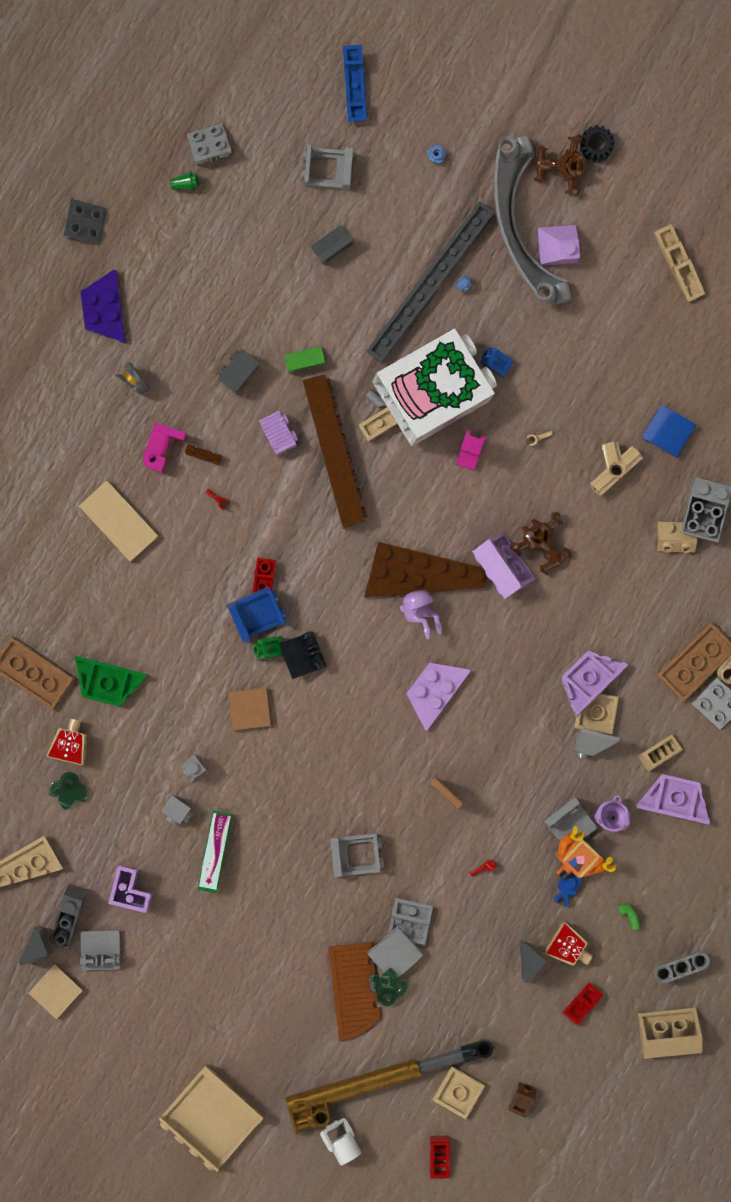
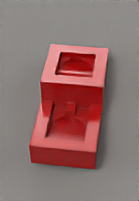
M588 982L564 1009L562 1014L577 1026L598 1003L603 994Z

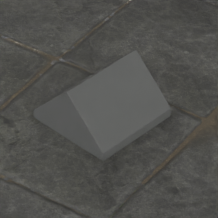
M37 926L33 929L19 965H25L53 953L43 927Z
M520 941L522 980L524 983H529L547 961L524 941Z

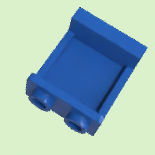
M269 586L227 604L243 643L249 641L251 636L279 624L285 625L284 619L287 616L283 607L279 608L276 603L279 601L276 591H271Z

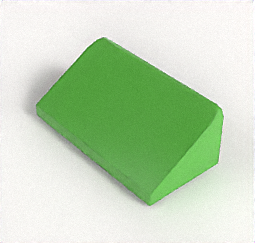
M321 346L285 354L289 373L326 365Z

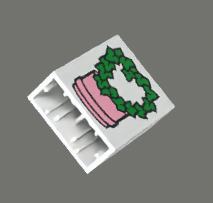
M456 329L449 331L377 372L372 381L411 447L487 404L495 394L492 389L497 386L493 374L487 367L479 369L473 359V356L477 354L474 343L466 334L460 337Z

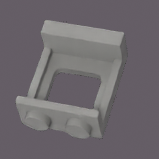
M308 144L307 150L303 151V162H306V169H302L301 180H305V186L350 190L353 148L345 147V150L312 148ZM314 157L336 159V178L334 180L311 178V159Z
M377 833L330 838L334 877L381 872L380 868H384L383 856H379L378 849L382 848L381 837H377ZM372 842L375 851V864L351 867L348 862L347 846L353 843Z

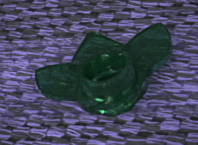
M65 772L61 775L60 780L51 784L49 795L53 797L58 796L59 804L66 810L74 804L75 800L86 802L87 789L79 782V778L75 773ZM66 780H72V784L68 785Z
M393 968L385 971L381 978L375 974H371L369 978L371 991L377 994L378 1001L384 1006L394 1004L396 998L403 996L407 991L408 983L406 981H398L397 974ZM389 994L390 999L386 1000L383 995Z

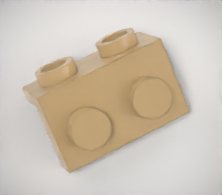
M658 522L657 551L695 552L697 537L681 533L683 522Z

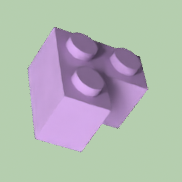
M118 865L108 904L147 913L153 893L134 889L139 872L138 869Z

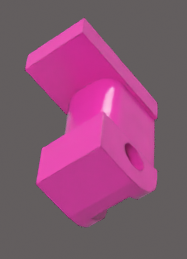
M155 423L143 456L146 467L163 474L167 464L165 455L171 438L185 443L187 434ZM152 458H156L155 462H150Z
M467 430L456 465L474 471L486 436L482 435L480 439L471 436V431Z

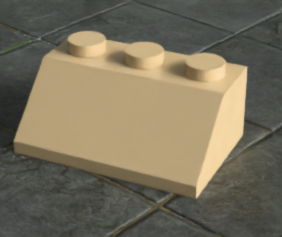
M696 1008L638 1013L644 1059L702 1053V1033Z

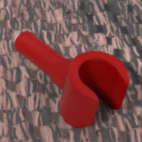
M209 489L206 490L205 493L218 503L220 509H225L220 505L222 500L230 504L228 499H221Z
M489 859L483 865L471 871L470 875L473 876L485 868L490 873L497 867V864Z

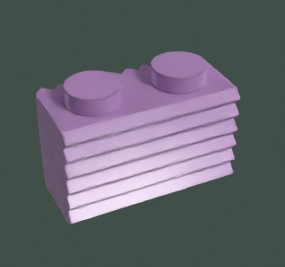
M277 411L259 420L276 457L297 447L296 441H298V438L293 430L289 431L287 427L289 421L285 413L281 415L280 411Z

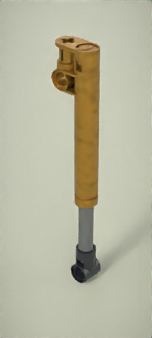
M481 1039L477 1042L460 1046L461 1049L417 1062L416 1059H412L409 1062H402L287 1096L285 1100L294 1132L298 1135L299 1131L304 1129L325 1127L330 1121L328 1108L330 1104L411 1081L412 1079L421 1078L422 1073L449 1065L488 1058L493 1053V1046L489 1040ZM481 1044L489 1045L490 1049L487 1053L479 1052ZM318 1113H325L327 1119L324 1122H319L316 1119Z

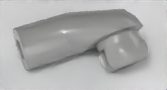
M372 389L367 393L366 397L377 407H387L381 396Z

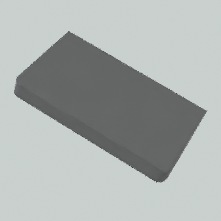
M340 225L314 243L311 248L322 264L325 265L352 246L354 238Z

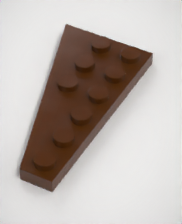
M378 542L364 598L406 595L418 590H425L431 593L483 589L486 586L488 577L483 567Z

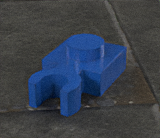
M570 874L565 880L560 878L556 888L560 889L561 892L554 897V902L557 903L558 899L563 897L565 899L563 906L566 907L569 904V894L575 896L582 878H578L573 874Z

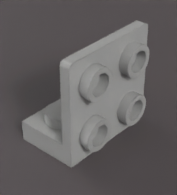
M576 797L571 798L544 820V823L559 841L572 832L575 826L578 827V833L584 831V838L597 828L579 805L580 802Z

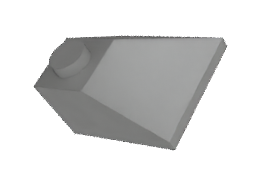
M580 728L573 751L577 752L576 756L588 759V756H594L619 742V738Z

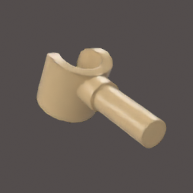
M549 431L537 436L531 434L526 439L535 438V442L529 444V446L533 447L537 445L538 441L552 436L553 433Z

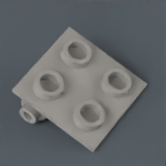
M223 123L186 134L195 164L202 165L209 162L208 159L212 162L213 157L218 160L217 156L222 158L229 157V154H232Z
M717 677L692 705L720 730L731 719V689Z
M119 930L81 932L80 965L82 971L120 969Z

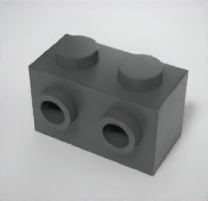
M243 349L240 352L236 351L230 358V364L227 367L224 365L218 372L219 382L235 395L241 391L260 368V363Z

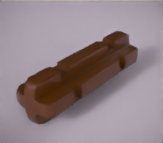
M190 444L185 449L186 455H194L195 458L207 462L212 461L216 465L221 463L222 455L212 454L211 451L199 447L195 448V446Z

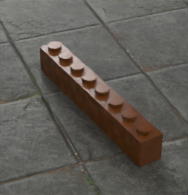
M325 374L305 379L303 384L342 527L344 529L365 523L364 518L368 516L365 506L361 507L359 500L363 498L360 488L356 489L354 481L358 480L355 469L351 470L349 463H352L350 451L346 452L344 445L348 444L345 433L341 434L339 428L343 426L341 417L336 415L334 408L338 407L335 396L331 397L329 390H332L330 378L326 379Z

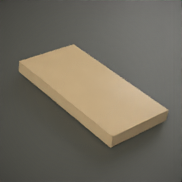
M105 481L79 505L85 514L130 562L159 537L108 481Z

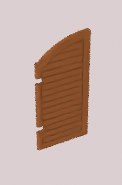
M372 942L329 947L339 1041L362 1034L378 1019H381L380 1007L374 1008L373 1002L379 1001L375 964L368 963V958H370L368 950L373 948Z

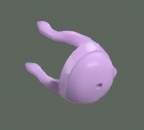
M425 590L413 591L404 597L403 605H400V611L404 612L405 619L408 622L423 623L427 640L430 639L431 631L427 620L422 617H434L435 627L440 635L442 633V626L439 616L429 608V603L433 602L432 596Z
M617 795L613 800L606 801L599 806L595 813V820L603 829L609 832H618L625 830L630 825V812L628 807L621 802V797Z

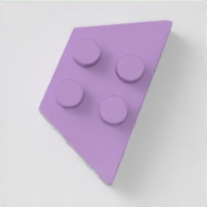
M587 651L561 677L575 716L577 717L627 668L628 664Z
M429 663L409 689L407 696L426 731L470 673L469 669Z
M661 774L636 805V808L710 824L699 782Z

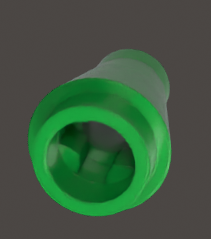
M189 172L176 178H171V189L195 190V188H199L197 173Z

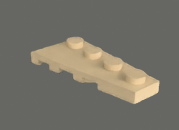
M45 835L0 861V887L64 869Z

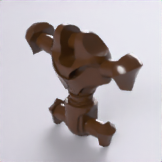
M578 134L568 137L571 140L569 150L566 149V152L558 160L552 159V157L545 159V152L548 148L543 145L536 147L535 150H538V159L535 161L537 178H534V181L540 183L546 181L544 178L545 170L549 172L558 170L564 181L568 182L569 190L565 191V193L577 197L580 190L576 189L575 180L580 175L586 174V170L582 169L583 162H587V158L582 157L577 151L578 143L583 141L582 136Z
M559 512L551 513L552 519L548 523H541L536 519L531 520L532 527H522L524 541L518 544L515 542L510 544V549L516 552L518 556L521 555V550L526 548L529 550H542L544 553L543 557L548 560L543 566L540 565V571L545 575H549L548 571L550 569L559 567L565 558L572 557L570 549L564 547V550L558 554L557 549L551 545L550 540L554 533L552 529L557 524H563Z

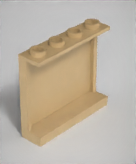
M206 1064L162 1114L159 1121L161 1122L160 1126L167 1132L171 1130L175 1134L174 1138L183 1145L185 1143L190 1148L189 1152L196 1158L200 1156L205 1161L203 1164L210 1171L214 1169L218 1172L238 1146L264 1119V1115Z

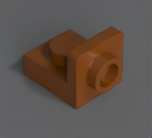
M519 1082L508 1110L526 1118L535 1101L537 1090L531 1085Z

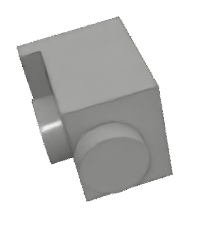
M193 755L181 766L182 771L191 782L207 771L196 755Z

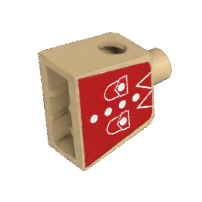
M70 719L67 730L61 728L57 730L47 757L85 765L87 735L79 733L81 721Z
M564 921L544 950L546 955L572 966L575 965L577 960L588 965L593 957L592 954L584 950L588 942Z

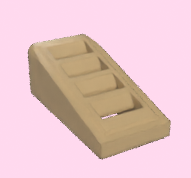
M671 734L638 755V757L649 772L683 749L674 735ZM667 741H669L675 751L672 752L666 743ZM661 745L668 754L667 756H665L664 752L660 748ZM653 750H656L661 760L657 758Z

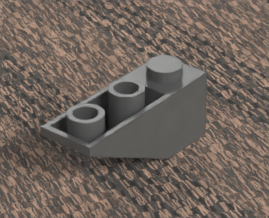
M69 884L62 898L50 943L69 949L85 902L87 889Z

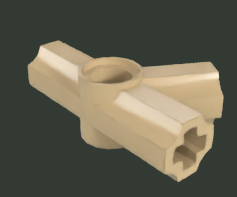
M609 442L602 445L607 469L589 484L597 495L601 497L643 459L636 448L631 446L621 455L618 442ZM614 467L619 468L621 474L616 476L611 472V469Z

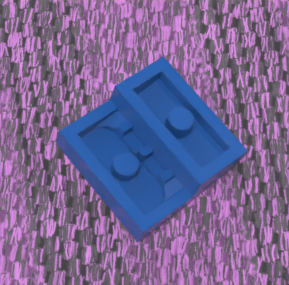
M661 405L642 438L659 447L662 451L678 458L693 433L696 424Z

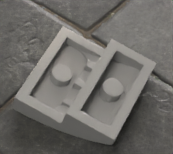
M395 898L388 933L399 926L415 945L424 947L433 906Z
M398 926L386 934L381 942L368 950V955L393 982L412 967L423 956V952Z

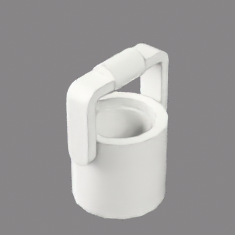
M345 1118L338 1121L334 1120L326 1126V1129L321 1131L320 1135L330 1152L334 1153L340 1166L350 1162L362 1153L353 1138L355 1136L354 1132ZM342 1124L346 1134L331 1142L327 1133L332 1132Z

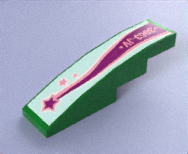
M213 810L198 890L217 894L232 814Z

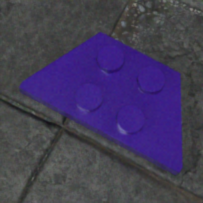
M112 270L80 291L84 326L87 331L125 343L117 271Z

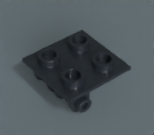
M308 631L303 635L278 644L292 679L327 667L313 631Z

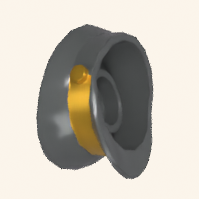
M131 362L127 363L122 374H115L117 378L129 384L139 395L149 391L148 384Z

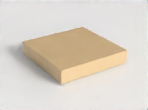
M600 694L576 717L574 728H584L613 735L619 697Z
M54 964L28 994L55 1019H58L80 995L83 989Z
M451 1065L432 1100L466 1120L485 1085Z

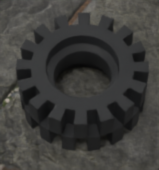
M595 125V127L592 128L591 126L588 130L584 131L582 135L583 141L579 145L582 155L586 156L587 160L592 159V162H596V160L602 162L603 159L606 160L611 155L615 139H613L614 136L610 134L609 129H604L605 126L598 127V125ZM592 138H601L604 141V147L601 150L592 149L590 146Z

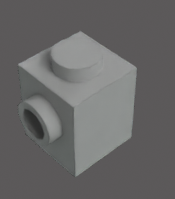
M174 795L170 797L161 812L167 815L166 820L174 825L176 823H187L192 816L190 812L192 808Z

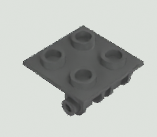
M71 198L63 235L70 240L75 238L99 245L106 208Z

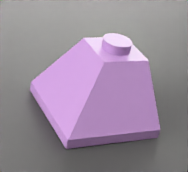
M576 225L538 228L541 266L579 262L580 251Z

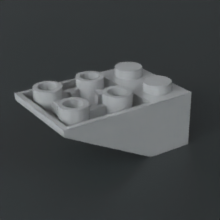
M695 477L691 484L681 533L718 543L731 496V486Z

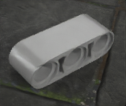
M697 951L659 964L655 967L653 974L659 982L667 983L706 969L709 966L710 960L708 955ZM699 955L704 957V963L701 966L695 964V958ZM680 962H685L686 969L683 972L677 971V964ZM662 968H666L668 971V975L664 979L658 976V972Z

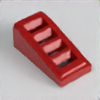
M430 1136V1179L450 1178L449 1136ZM434 1152H445V1154H434ZM434 1160H445V1162H434ZM434 1168H445V1170L434 1171Z

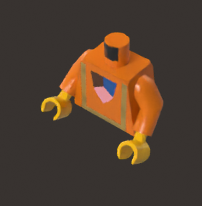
M577 826L573 827L572 832L559 841L557 858L563 865L556 873L563 880L571 872L578 878L604 871L613 872L617 864L611 865L612 857H608L606 862H602L604 859L583 840L584 831L578 833Z

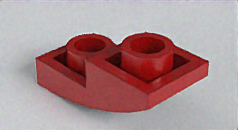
M257 557L252 593L268 586L272 591L276 560Z

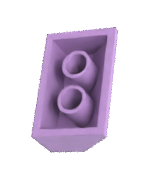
M502 532L488 539L472 552L475 555L476 561L485 569L487 577L496 585L498 593L506 599L536 578L522 557L510 549L511 541Z

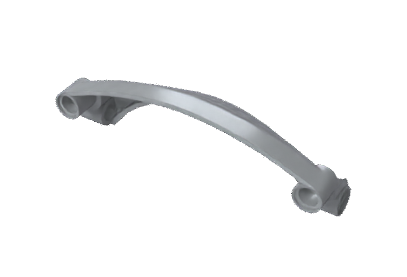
M505 136L499 141L494 172V201L501 237L516 270L535 295L537 301L549 304L566 303L572 300L568 281L543 268L530 255L516 227L514 217L516 189L523 172L535 156L530 136H522L513 139L512 137ZM510 144L512 149L506 151L502 148V145ZM546 289L549 291V296L542 297L539 291Z

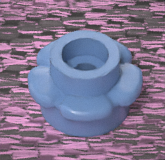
M434 145V147H430L428 150V158L432 163H441L444 161V157H446V151L442 149V146Z
M463 275L455 284L458 291H467L472 285L470 282L472 278Z

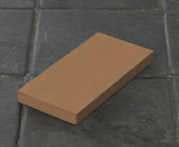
M710 622L656 676L683 703L731 656V641Z
M12 636L0 651V675L54 711L75 678Z

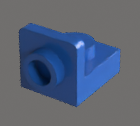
M488 348L482 354L480 364L487 366L499 376L505 377L514 361L500 350Z

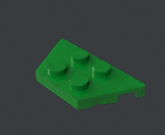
M79 656L74 657L83 698L121 707L147 677L145 673Z

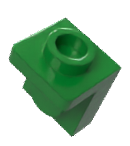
M282 636L255 641L253 651L257 660L283 656L278 645L283 642Z

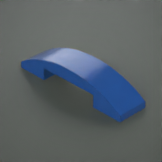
M362 45L343 46L348 122L367 121Z

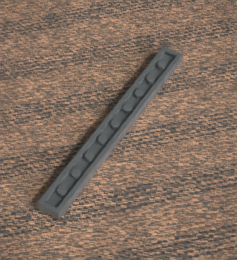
M481 201L478 202L366 350L369 355L380 363L384 361L495 214L492 209Z

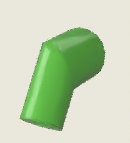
M628 903L620 905L618 907L619 913L622 916L628 915L631 929H640L637 912Z

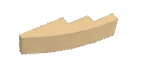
M668 224L654 231L653 233L687 302L704 295L705 292L691 259H688L673 225Z

